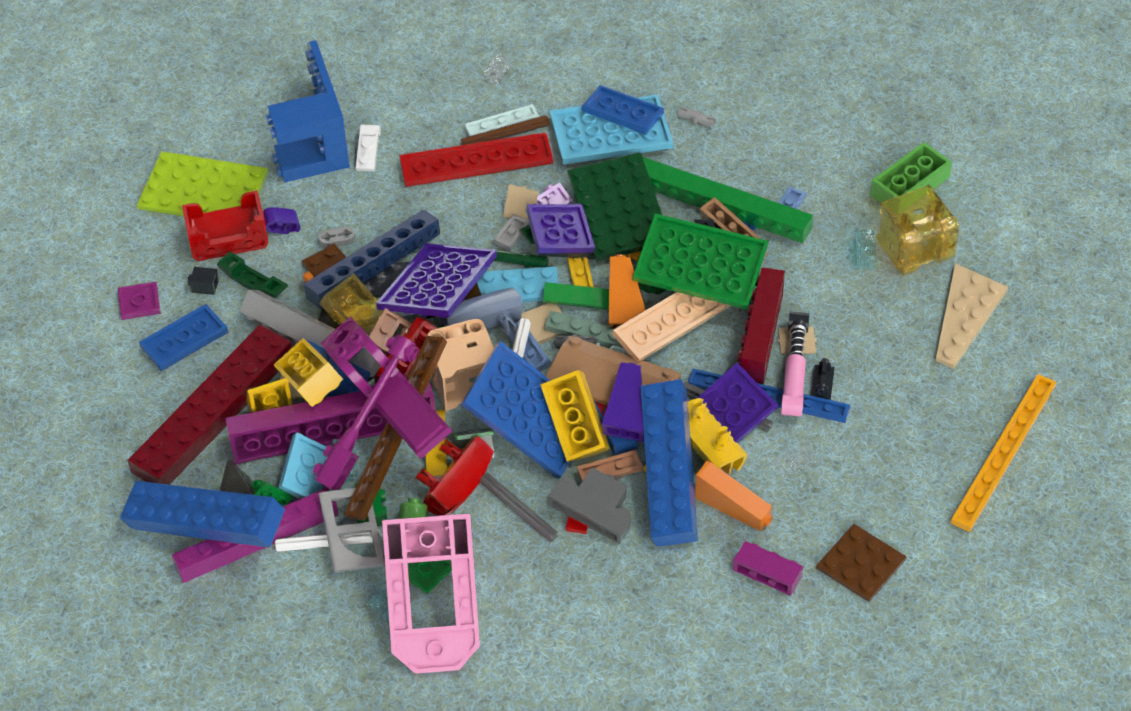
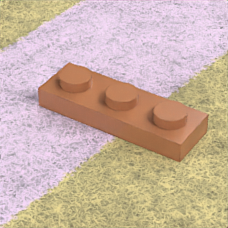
M636 450L577 466L581 483L591 468H595L606 475L610 474L615 478L643 470Z

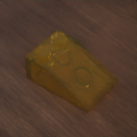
M354 273L327 293L319 303L331 318L340 325L351 316L368 336L383 310H377V299Z

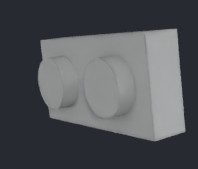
M513 214L493 239L494 245L511 251L522 237L519 229L530 225L529 221Z

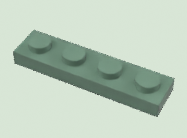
M550 310L545 324L546 331L564 336H572L573 334L596 336L597 343H600V346L611 348L613 345L622 348V345L612 335L613 330L616 328Z

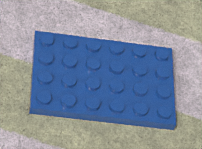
M500 341L494 347L461 405L551 475L560 478L569 462H567L541 388V384L551 380Z

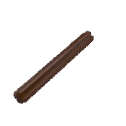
M544 115L461 139V145L498 140L549 125V119Z

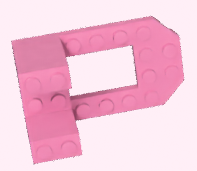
M470 514L382 520L392 654L414 673L460 670L480 646ZM451 561L456 625L412 629L407 563Z

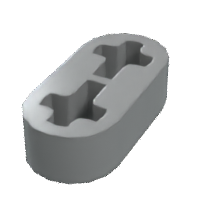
M350 227L325 230L319 234V244L324 248L335 244L337 247L349 245L355 241V232Z

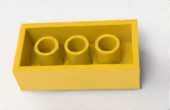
M304 338L274 364L277 370L288 379V382L312 407L315 404H319L324 399V396L331 390L336 389L343 380L335 369Z

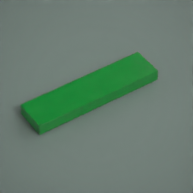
M545 282L543 303L609 310V289Z

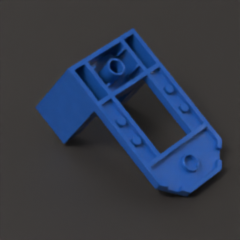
M317 40L307 42L308 50L305 51L307 62L310 61L307 64L309 75L312 74L311 80L313 87H315L313 89L314 95L268 105L269 113L265 114L267 124L272 125L270 127L271 136L277 140V145H274L275 153H272L274 164L279 165L276 166L278 177H282L284 183L350 167L343 115Z

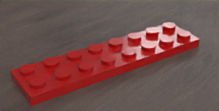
M546 132L399 155L405 187L553 164V156Z

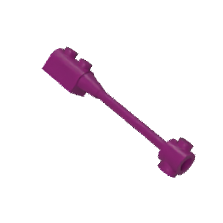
M399 334L396 338L391 336L388 339L386 347L389 348L388 353L392 355L389 363L353 425L333 446L328 445L325 448L323 456L326 459L323 464L317 463L313 469V474L316 475L314 480L334 491L341 489L359 456L352 453L359 429L399 360L412 362L416 358L418 347L415 346V343Z

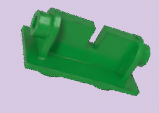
M254 480L252 482V487L255 491L253 495L273 497L282 507L286 506L293 498L292 495L266 481Z

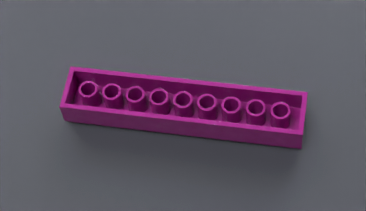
M429 381L422 397L435 410L434 395ZM362 391L324 398L313 407L308 402L226 418L234 462L239 464L288 454L291 440L295 433H299L324 446L333 445L353 425L368 398ZM374 405L359 429L357 439L381 435L387 420Z

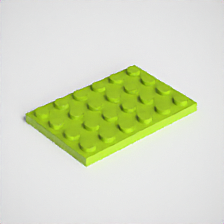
M161 151L137 203V209L184 216L182 205L190 203L199 204L202 207L203 213L241 206L240 198L244 193L258 190V194H260L268 174V168Z

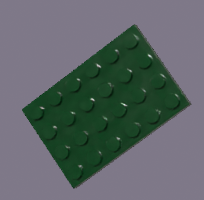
M641 152L567 170L577 204L583 205L595 246L593 253L596 262L610 259V257L615 255H627L642 251L655 213L662 215Z

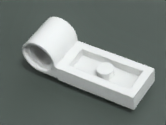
M361 124L356 171L375 172L379 135H381L380 125Z

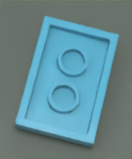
M295 433L291 440L278 488L299 499L321 491L323 484L314 480L316 475L313 474V469L317 463L323 464L326 459L323 456L326 446L299 433Z

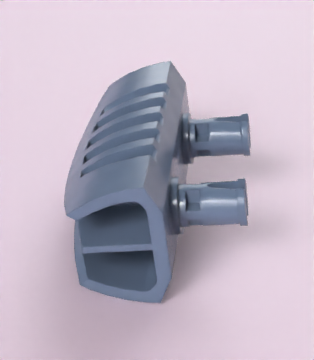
M507 288L463 300L450 317H440L442 322L439 323V326L444 325L446 327L471 319H480L483 321L487 331L503 326L507 335H509L510 330L516 333L518 327L514 322L522 318L521 296L514 288Z

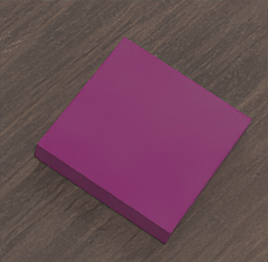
M156 281L118 288L122 320L161 314Z

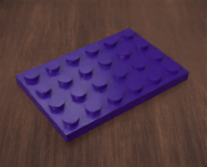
M426 243L376 302L377 310L384 311L386 308L389 311L402 312L404 314L431 315L441 318L450 317L497 257L496 250Z

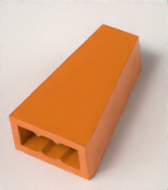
M625 255L610 257L609 327L617 328L646 311L638 282L633 281L634 269L631 259Z
M706 461L696 474L695 498L758 531H761L764 526L768 527L773 519L771 515L772 506L714 464Z

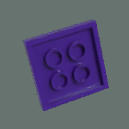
M527 204L526 213L538 253L594 252L595 246L582 204Z
M738 363L697 397L703 399V404L706 403L709 413L714 415L715 420L720 422L721 427H728L727 432L731 431L730 436L734 438L735 443H739L778 408V404Z

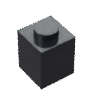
M194 267L192 274L188 276V285L191 286L192 293L215 295L219 283L217 269Z

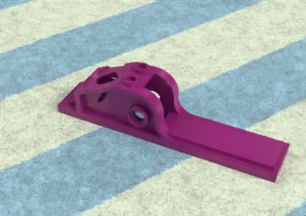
M350 316L320 344L368 398L375 385L371 387L349 362V359L365 347L384 369L390 360ZM395 367L374 406L414 453L422 459L449 435L452 430Z

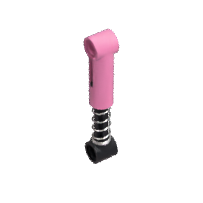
M792 311L789 313L788 331H790V348L788 350L789 356L785 362L781 415L802 417L806 367L803 353L805 347L803 344L805 343L804 337L808 333L810 313Z

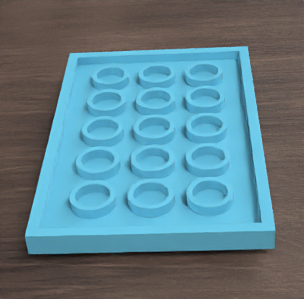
M658 95L637 97L640 100L662 107ZM582 106L549 110L563 165L673 148V140L664 114L645 135L582 111Z

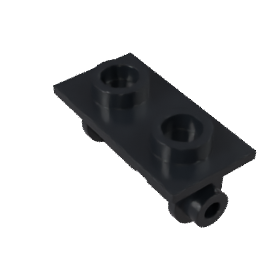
M823 358L819 365L814 366L811 396L831 400L835 367H831V363L827 358Z

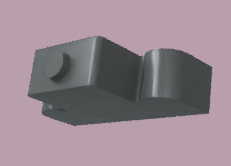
M591 468L579 487L576 486L573 479L565 477L558 480L548 494L549 506L587 525L588 528L618 544L622 542L630 530L631 514L627 509L620 508L627 496V486L617 481L610 474L606 475L595 468Z

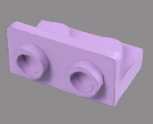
M561 183L555 186L553 184L547 186L543 190L544 193L538 194L537 204H571L573 201Z

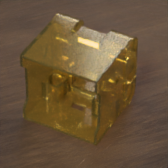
M930 185L880 203L881 224L880 232L876 234V240L894 263L896 269L900 270L901 276L918 271L920 265L936 260L939 263L955 256L959 233L958 220ZM921 209L923 211L920 214H914V212ZM928 239L927 246L923 247V240Z

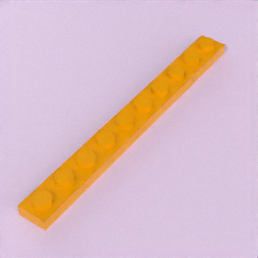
M1037 374L952 517V525L971 532L1056 387V381Z

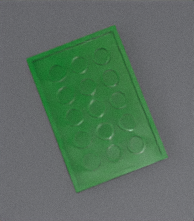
M655 213L633 274V281L748 310L769 241Z

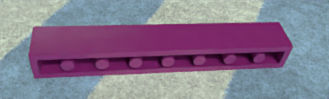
M327 487L283 506L285 511L271 545L275 544L276 539L289 538L323 523L324 519L319 493L330 491ZM331 501L334 517L339 516L337 502ZM207 539L172 554V559L182 583H185L266 547Z

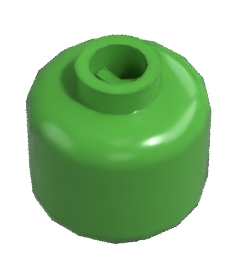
M408 498V502L400 504L399 519L427 517V505L420 503L418 498Z

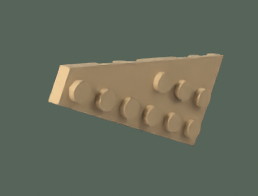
M955 263L936 355L937 362L952 369L955 368L1008 291L1007 286Z

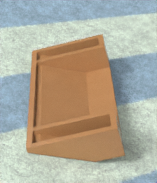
M569 336L562 344L546 377L553 380L580 370L585 374L593 400L608 406L621 362H632L641 366L642 385L677 380L681 378V373L643 360L637 362L631 356L584 341L579 337Z

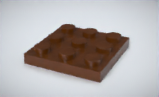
M853 524L816 565V569L870 602L906 561L907 556L856 524Z

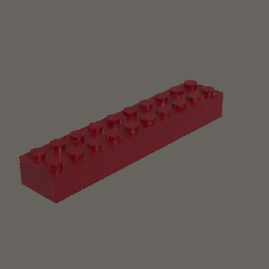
M259 324L127 460L131 473L145 482L170 485L227 426L226 418L237 416L247 406V390L268 384L279 372L274 364L292 348L291 342Z

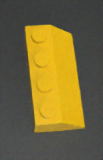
M576 370L541 384L567 462L588 458L610 450L583 372Z

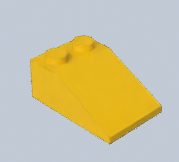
M284 378L247 390L246 401L249 413L292 405L288 379Z

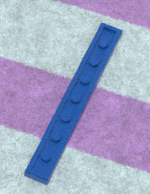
M693 368L688 383L707 390L722 375ZM757 383L778 404V408H782L784 389ZM803 394V414L846 423L850 404Z

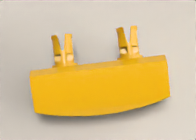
M697 398L688 401L691 447L704 462L709 461L728 474L731 473L732 468L739 471L747 458V453L738 443H735L734 438L730 436L731 431L727 432L728 427H721L720 422H717L714 415L709 413L706 403L703 404V399Z

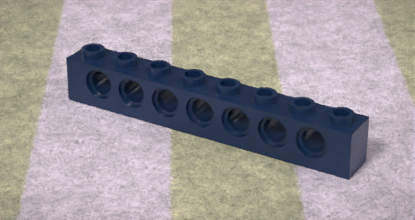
M423 209L304 283L306 299L320 309H323L440 235L439 220Z

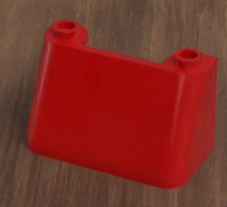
M258 190L244 193L240 198L241 206L203 213L202 207L199 204L190 203L182 205L193 259L204 261L224 257L228 252L239 254L267 247L268 235Z

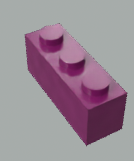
M747 541L743 543L733 560V571L790 596L803 574V566L798 562L783 558L775 552L767 551L759 545L751 544Z

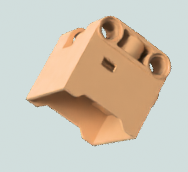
M471 319L430 331L427 335L444 337L447 341L431 376L445 412L456 408L462 403L474 383L470 382L469 378L478 376L494 349L485 325L480 319Z

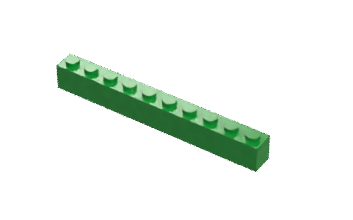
M642 157L655 193L663 194L699 208L715 197L742 222L750 223V225H754L756 228L804 243L813 228L812 214Z

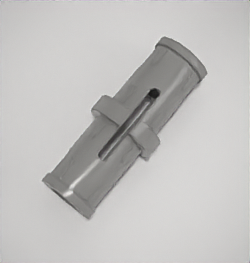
M682 106L678 112L679 118L689 120L695 125L699 124L712 129L714 127L712 125L716 124L715 117L705 115L699 110L694 111Z

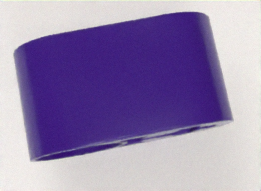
M269 207L263 211L268 232L289 234V232L300 231L301 227L295 210Z

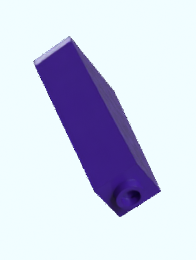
M632 362L620 363L602 423L604 435L644 442L641 397L642 372L640 365Z

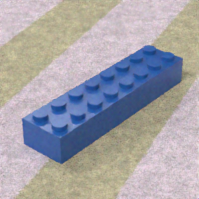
M681 379L642 385L641 397L651 539L657 547L699 541L687 389Z
M135 481L120 519L130 528L140 531L270 548L285 509L273 497Z

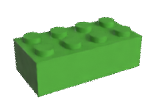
M923 142L872 179L870 196L899 216L950 178L952 161Z

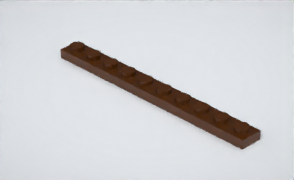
M426 337L407 378L421 396H423L447 344L444 337ZM388 421L344 512L348 518L365 521L400 446L402 437Z

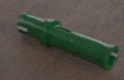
M496 250L497 257L494 260L496 262L524 265L526 268H529V266H548V256L532 255L531 252L524 254Z

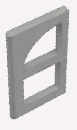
M356 488L319 493L334 573L382 567L385 565L373 504L368 512V522L336 526L331 501L351 499ZM371 532L376 557H365L351 552L342 544L339 536Z

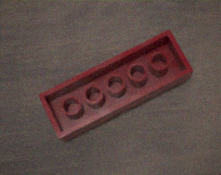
M765 267L761 268L755 285L757 287L752 293L751 301L754 302L749 305L748 316L751 317L748 320L746 319L744 330L746 332L742 336L741 341L742 350H739L738 362H740L738 364L756 383L763 385L783 299L785 280L784 270Z

